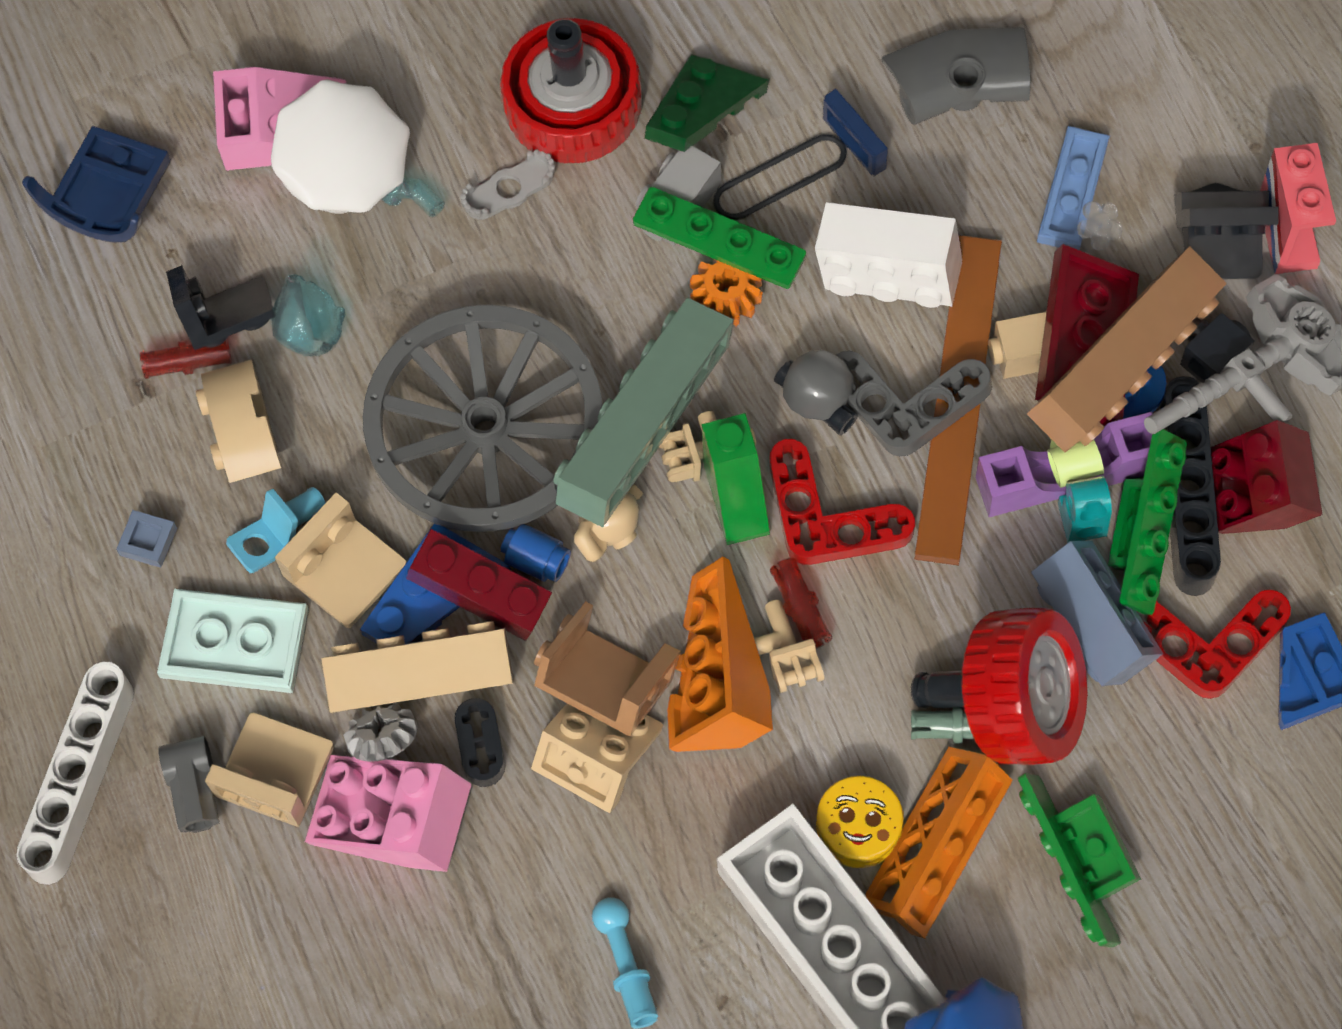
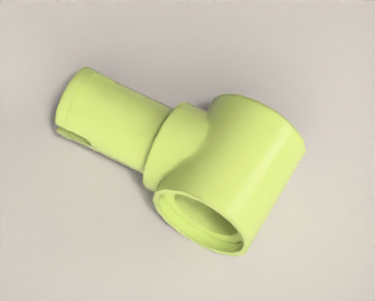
M1050 438V449L1047 450V455L1054 478L1060 488L1065 487L1067 482L1089 479L1104 474L1102 459L1094 440L1087 446H1084L1079 441L1067 452H1064Z

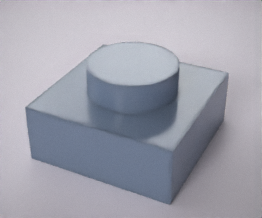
M132 510L116 550L122 557L161 568L177 527L173 521Z

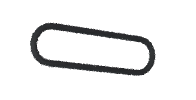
M823 134L816 136L723 184L714 194L713 204L715 210L720 215L732 220L745 218L837 170L847 158L846 147L838 137ZM831 141L841 151L839 160L833 165L740 213H728L724 211L719 203L720 196L727 189L818 142Z

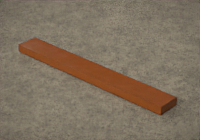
M959 235L962 265L953 305L949 306L940 376L956 364L968 359L979 360L986 365L1002 244L1000 240ZM969 375L963 378L965 386L970 384L976 388L980 385L978 378L972 379ZM951 387L948 388V390L952 392L955 401L959 402L960 398L958 392L954 394L953 389ZM936 399L934 417H939L947 411L949 405L946 401ZM980 404L930 441L914 560L959 566Z

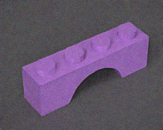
M1152 412L1110 422L1094 439L1104 467V474L1096 477L1104 476L1108 486L1124 482L1125 479L1144 477L1152 434L1144 426V419L1152 415ZM1023 446L979 457L975 478L988 517L1059 499V496L1066 495V486L1060 488L1054 478L1047 451H1029Z

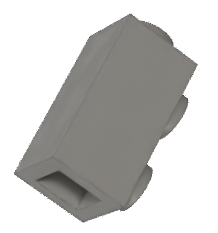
M694 146L685 152L678 150L676 154L670 153L664 160L660 169V176L654 184H647L640 192L636 201L637 209L650 187H655L704 207L722 183L721 162ZM642 229L647 236L656 241L663 239L673 246L676 245V243Z

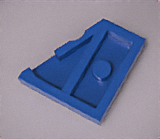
M1325 612L1285 627L1280 633L1278 725L1281 730L1342 707V646Z

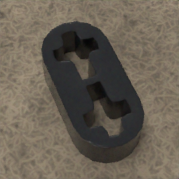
M471 698L459 705L455 712V726L462 766L467 779L472 784L479 787H489L496 784L505 772V760L498 721L492 705L481 698ZM479 712L482 718H488L481 722L483 736L475 737L471 724H464V722L471 720V713ZM485 747L489 761H496V763L489 765L488 773L481 774L478 767H471V765H476L479 761L477 749Z

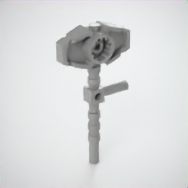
M1277 274L1254 286L1246 296L1248 307L1253 311L1252 319L1260 340L1264 345L1263 348L1260 347L1253 352L1250 349L1245 350L1232 358L1220 374H1214L1206 379L1205 383H1199L1192 387L1189 392L1182 393L1172 403L1145 418L1144 426L1146 430L1151 434H1156L1182 417L1192 415L1198 408H1203L1210 404L1213 399H1218L1225 395L1232 387L1236 392L1246 387L1273 421L1279 420L1287 423L1293 415L1260 375L1271 367L1273 363L1282 361L1285 363L1283 369L1304 383L1316 385L1319 391L1329 396L1342 389V324H1335L1331 314L1321 306L1322 300L1299 285L1289 284L1286 278Z

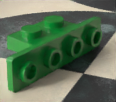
M655 187L648 189L633 217V224L638 228L785 289H789L792 286L806 258V251L800 247Z
M1165 429L1152 434L1144 479H1125L1108 561V566L1116 570L1125 571L1120 603L1147 615L1154 613L1156 600L1160 592V579L1165 554L1169 546L1168 538L1173 513L1177 505V492L1182 467L1186 459V441Z
M1030 773L1022 774L1018 777V781L1023 789L1019 791L1021 802L1030 815L1036 816L1043 830L1039 833L1041 843L1052 858L1056 857L1063 871V874L1060 875L1061 884L1067 895L1072 900H1077L1084 914L1080 921L1086 935L1092 942H1097L1101 947L1113 948L1119 945L1121 940L1105 910L1102 900L1141 880V877L1101 796L1093 794L1058 814L1041 777Z

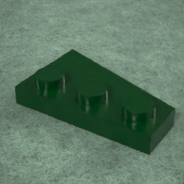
M691 54L647 123L644 139L685 152L716 130L717 122L728 114L732 116L737 115L744 110L745 102L752 97L759 99L765 95L768 90L769 79L714 62L709 58Z

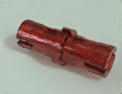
M227 339L218 346L210 348L204 346L194 350L192 344L184 340L179 341L178 346L148 352L142 351L140 352V361L144 363V365H141L144 378L149 379L150 377L181 371L188 375L194 374V369L225 363L231 364V354L228 353V350H230L229 342Z
M795 558L779 561L777 564L780 569L778 570L777 566L773 565L769 572L773 576L785 601L783 608L786 615L793 618L803 641L813 639L815 649H818L825 645L822 639L826 643L833 639L817 607L819 599L814 591L809 590Z

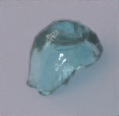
M288 273L273 306L276 314L271 319L273 337L285 348L304 357L326 354L335 348L341 337L345 308L336 306L328 292L318 287L314 282L305 281L302 276Z

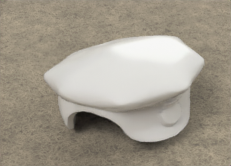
M322 80L280 110L271 152V165L287 190L313 210H322L334 214L367 212L383 197L403 183L410 130L407 124L386 104L374 88L344 84L332 80Z

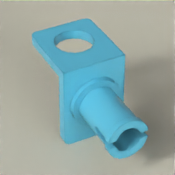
M311 487L306 492L285 503L274 489H270L265 495L262 518L229 536L226 540V545L249 573H254L276 560L275 556L295 536L297 527L310 520L325 504V500L316 488ZM258 537L267 542L269 549L264 555L253 556L244 550L243 543L248 538Z

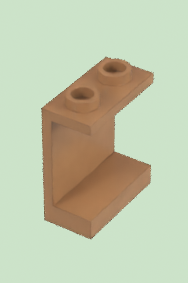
M585 601L574 616L571 614L565 616L553 642L546 640L540 647L534 660V665L539 667L534 686L618 731L631 736L672 682L681 651L664 643L650 663L587 630L593 605Z

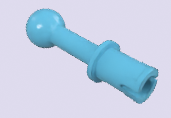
M604 898L595 905L592 912V921L598 931L607 935L620 974L613 981V987L615 991L621 993L631 1027L634 1029L648 1027L658 1020V1013L648 986L650 974L647 970H638L625 931L629 922V910L624 902L617 898Z

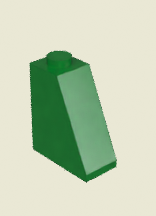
M746 413L701 424L704 468L727 546L770 535L758 453Z

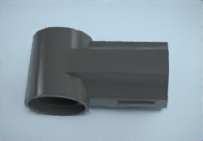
M200 736L159 746L160 764L166 784L171 788L176 822L180 832L197 833L209 830L214 825L219 824L215 797L205 782L213 764L206 737Z

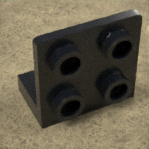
M182 265L166 271L174 308L194 350L204 346L208 348L218 346L225 342L228 336L243 330H257L276 316L263 276L205 298L197 277L188 279Z

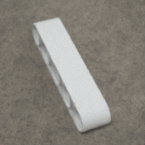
M112 662L96 663L86 672L17 848L18 863L34 881L40 884L49 885L56 883L66 874L133 701L134 692L132 685L119 666ZM110 681H118L117 688L111 694L99 695L100 689L104 684ZM102 723L99 733L95 736L83 737L85 729L90 724ZM80 764L86 765L81 777L75 780H67V774L71 768ZM69 807V813L62 822L50 823L54 811L58 808ZM52 850V857L46 865L34 867V859L40 852Z

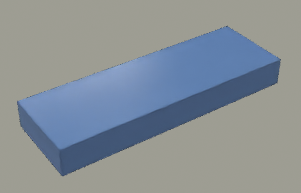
M1068 126L1039 230L1038 243L1058 248L1065 244L1080 250L1110 135Z

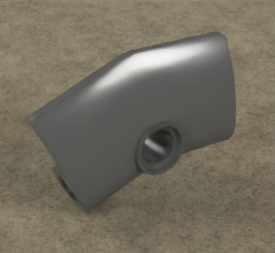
M1025 28L948 30L887 54L881 60L900 86L899 96L901 105L912 125L948 112L950 108L959 111L972 110L979 105L981 100L1011 102L1029 101L1030 99L1029 57ZM959 82H968V83H970V84H972V85H971V86H961V85H959V84H957V83H959Z

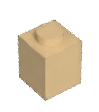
M1046 312L996 321L994 338L988 339V348L992 364H1000L1003 379L1039 372Z

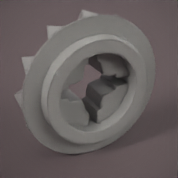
M394 703L388 708L378 705L375 710L370 712L362 710V717L360 719L349 721V730L344 734L347 749L353 757L362 761L372 762L391 758L402 752L412 743L417 733V722L411 710L402 709L398 703ZM379 728H382V731L379 732V737L376 738L375 734Z

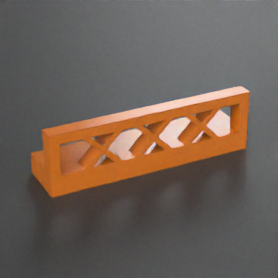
M948 747L903 826L897 844L890 855L885 858L864 895L878 914L894 918L911 935L926 938L1013 781L989 757L980 753ZM958 763L968 765L963 775L950 783L949 779ZM944 803L945 807L940 816L928 822L927 818L932 809ZM922 842V848L918 855L906 862L905 857L910 848ZM899 882L900 887L891 903L881 901L888 887Z

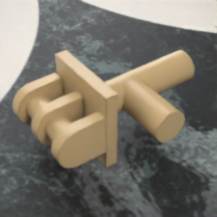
M713 411L703 412L697 417L701 431V424L716 421ZM688 423L682 425V430L668 433L659 446L665 452L661 457L663 464L669 465L670 470L667 472V477L670 482H678L693 478L694 482L700 480V459H703V442H694ZM750 428L751 433H752V436H753L754 443H755V445H756V438H755L754 431H753L752 428ZM678 445L683 446L682 448L677 449ZM682 462H688L687 465H682Z
M773 600L765 605V610L773 633L756 637L754 640L759 655L769 653L772 676L776 681L779 692H786V686L796 683L799 687L806 686L805 681L816 678L818 682L825 680L823 669L815 650L814 640L810 639L797 643L782 601Z

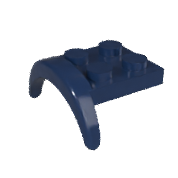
M92 126L53 195L44 189L32 176H25L22 184L33 201L47 215L63 226L97 240L121 243L130 240L138 231L142 223L141 214L171 159L168 151Z

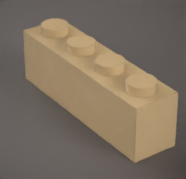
M494 621L467 625L468 634L450 637L449 628L422 632L423 641L405 644L404 635L377 639V649L360 651L358 643L331 647L332 656L321 658L329 711L333 713L512 684L514 680L505 628L495 629Z

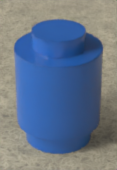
M521 524L517 530L511 528L501 546V552L505 554L504 563L543 582L547 579L557 582L563 575L571 556V550L563 547V541L527 524Z

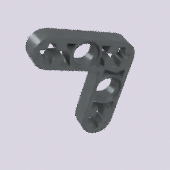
M842 351L836 354L845 361L850 371L855 369L857 379L861 384L856 390L853 383L852 394L849 395L846 404L858 414V418L882 446L892 455L899 457L908 456L916 452L983 402L992 390V380L988 367L979 360L968 359L956 364L903 404L860 354L853 351ZM968 375L972 379L978 378L980 385L976 388L970 384L965 386L963 378ZM951 387L953 389L954 394L958 392L960 398L959 402L955 401L952 392L948 390V388ZM878 394L885 397L887 400L886 405L878 412L871 413L862 407L864 400L871 395ZM933 399H942L949 405L947 411L939 417L928 416L924 412L925 405ZM892 417L900 430H908V439L903 441L900 437H894L892 428L888 423Z

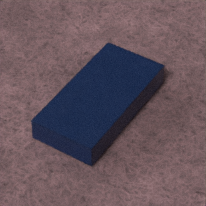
M836 88L826 94L823 100V120L871 175L875 177L884 171L887 166L888 148Z

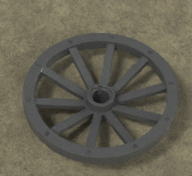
M500 305L467 306L440 313L423 321L404 334L388 350L374 371L367 388L363 407V432L366 447L378 477L396 500L408 510L434 524L450 529L473 532L498 531L533 521L558 506L555 504L557 485L553 482L554 475L509 437L579 440L585 429L593 430L598 423V415L603 403L596 374L587 356L578 344L558 326L531 312ZM479 329H503L524 334L493 398L488 397ZM466 331L475 399L470 400L428 355L424 348L446 336ZM538 341L553 350L570 368V370L505 408ZM413 359L462 414L388 394L399 373ZM579 384L584 399V424L514 422L517 418L573 385ZM384 410L457 429L387 452L383 437ZM483 421L496 423L493 428L487 431L475 429ZM464 444L427 495L410 484L395 467L396 465ZM501 450L544 488L520 501L501 506L496 452ZM477 453L482 454L487 508H465L443 503L442 500Z

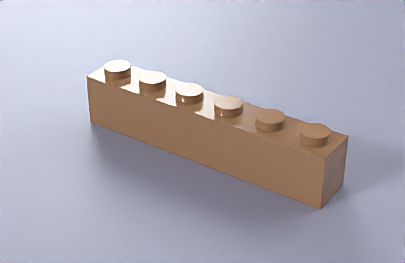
M1189 246L1150 283L1035 404L1027 415L1064 452H1067L1079 441L1084 446H1087L1105 428L1099 421L1104 416L1111 420L1129 402L1123 395L1127 391L1132 395L1135 394L1152 377L1146 370L1150 366L1155 370L1158 369L1175 352L1170 347V344L1175 341L1180 345L1198 327L1193 322L1195 317L1201 321L1217 307L1220 302L1215 296L1227 283Z

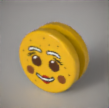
M851 776L841 779L827 789L819 802L816 816L817 835L836 860L844 866L868 868L880 864L893 851L902 833L903 810L901 803L893 790L878 779L868 776Z

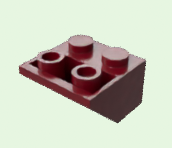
M1275 420L1210 447L1218 533L1229 534L1287 529L1323 515L1308 431Z

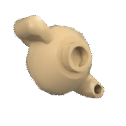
M635 484L632 485L604 527L579 516V526L574 534V543L586 560L595 562L604 555L607 546H613L616 550L621 549L636 538L637 533L635 529L639 514L637 500L640 499L643 492Z

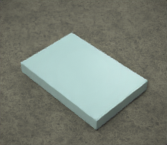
M174 589L157 674L163 679L293 693L309 608L306 603Z

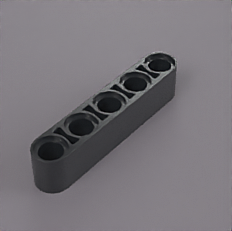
M1188 376L1176 377L1170 381L1165 389L1160 409L1172 403L1182 393L1189 392L1192 387L1200 382ZM1207 405L1203 408H1198L1192 415L1182 417L1164 428L1166 431L1182 439H1188L1196 446L1194 449H1186L1185 451L1186 459L1182 467L1180 481L1191 480L1200 489L1190 491L1183 488L1179 482L1177 505L1170 528L1175 584L1180 591L1191 596L1204 595L1211 589L1221 565ZM1188 521L1196 522L1201 525L1204 531L1200 533L1190 532L1184 527L1183 523ZM1191 563L1204 566L1208 574L1202 576L1195 575L1189 571L1187 565Z

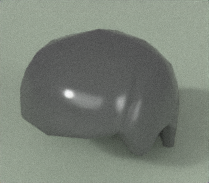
M821 349L818 351L811 350L796 358L790 366L783 382V398L791 410L804 418L816 420L829 419L838 408L846 405L849 395L852 394L853 374L845 361L834 353Z

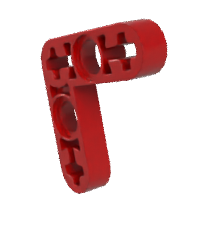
M784 439L772 447L770 452V473L786 548L789 556L795 562L802 565H813L905 547L912 540L915 530V518L906 506L900 504H887L823 516L811 460L806 446L795 439ZM784 454H791L792 458L797 460L795 464L797 479L789 481L787 465L781 463L783 462ZM802 492L810 498L811 503L803 511H793L787 507L785 500L791 493ZM896 518L899 525H904L902 526L901 534L893 535L891 528H885L888 526V519ZM869 521H875L874 530L879 529L877 530V539L871 540ZM806 522L809 538L815 541L813 543V550L805 551L804 546L798 544L801 539L799 524ZM845 525H855L862 530L864 536L856 544H846L840 540L838 532Z
M1276 590L1260 591L1253 596L1210 644L1205 642L1157 601L1154 613L1147 617L1146 621L1148 624L1146 622L1144 624L1150 633H1152L1153 628L1155 630L1158 628L1159 623L1165 625L1159 630L1155 638L1156 643L1163 652V655L1156 659V661L1195 694L1202 698L1212 699L1225 693L1282 631L1290 617L1291 606L1284 594ZM1271 605L1275 606L1278 609L1275 614L1276 618L1269 617L1258 631L1253 624L1258 620L1262 611L1261 606L1265 609ZM1232 634H1243L1251 641L1252 650L1247 654H1236L1229 649L1227 638ZM1172 635L1182 638L1186 642L1187 652L1179 657L1170 656L1163 650V639ZM1198 652L1200 656L1197 663H1193L1190 670H1187L1184 666L1191 661L1194 653ZM1212 668L1219 671L1217 677L1219 683L1211 680L1206 684L1201 680L1203 675L1202 669L1207 672Z

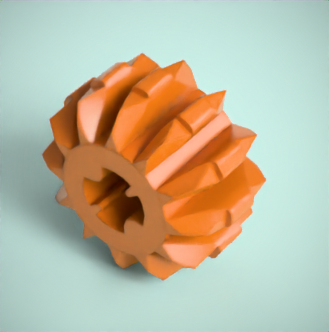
M713 259V265L701 261L698 265L699 274L692 275L690 279V288L693 290L690 294V299L734 319L733 325L735 327L740 323V315L752 319V316L755 314L754 305H760L763 299V292L760 290L762 279Z

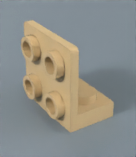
M337 492L275 556L283 577L346 628H351L393 583L407 563L402 556L355 519L350 503Z
M567 703L542 731L531 769L604 811L611 813L619 803L629 771L660 735L663 724L646 715L633 734L628 736Z
M250 713L225 769L212 764L205 782L217 798L300 827L334 749V745L329 739L256 713Z

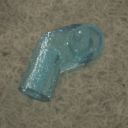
M404 177L401 185L382 198L390 206L400 205L402 198L413 200L431 218L438 215L445 206V202L424 181Z

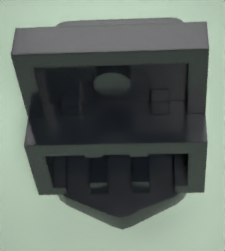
M1213 183L1191 192L1174 194L1177 228H1182L1184 251L1190 246L1222 279H1254L1262 274L1265 226L1279 224L1278 207H1269V191H1241L1220 183Z

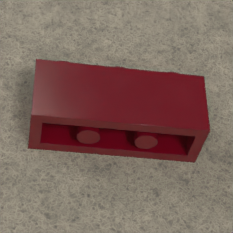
M430 529L406 579L488 622L494 621V625L499 628H505L507 632L524 641H527L552 595V592L433 529Z

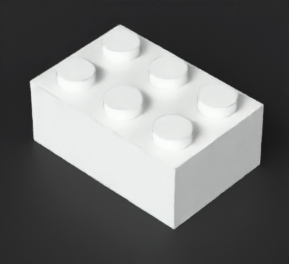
M826 202L815 245V252L825 290H831L833 293L841 296H852L854 293L870 295L885 302H893L897 299L914 301L921 306L930 308L938 307L939 305H953L962 265L955 218Z

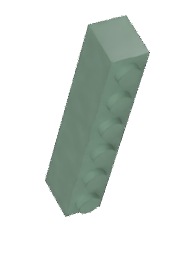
M688 297L677 312L674 310L669 312L662 325L661 335L657 340L650 339L640 358L641 363L636 370L630 368L625 373L618 395L614 400L608 398L605 401L598 415V423L593 430L587 428L582 433L573 458L570 461L564 459L559 465L553 480L554 484L557 485L556 505L601 527L605 526L729 347L734 319Z

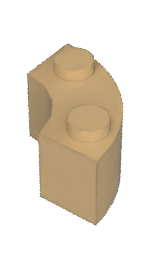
M252 359L202 373L203 389L196 390V396L202 415L210 414L217 440L216 444L210 445V450L217 471L225 469L229 483L280 469L279 452Z

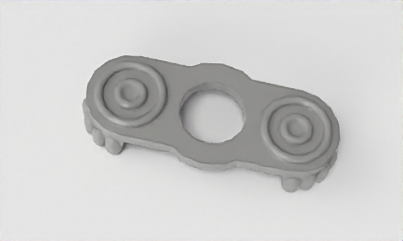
M528 151L524 162L512 168L497 171L491 176L490 180L475 188L471 184H467L460 195L462 206L470 217L478 220L490 218L507 208L520 206L529 196L544 189L551 183L555 171L553 159L550 154H546L543 151ZM505 179H514L520 183L521 190L515 197L504 198L497 193L498 184Z

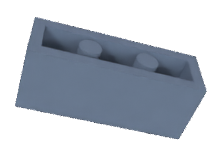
M1070 541L1031 572L1039 584L1037 589L1041 598L1048 605L1052 606L1055 611L1062 614L1073 627L1081 645L1086 671L1101 686L1122 685L1163 655V652L1137 611L1120 603L1122 587L1093 541Z

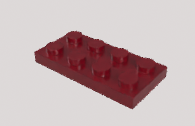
M1062 244L1054 252L1035 400L1039 401L1137 298L1138 273L1065 244ZM1124 408L1111 420L1104 416L1099 422L1106 426L1110 422L1122 420Z

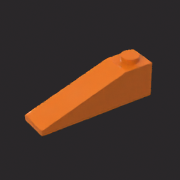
M722 556L694 574L691 579L683 627L689 631L685 653L680 654L676 670L681 672L678 694L670 695L667 708L669 749L675 752L742 748L773 730L770 688L730 560Z

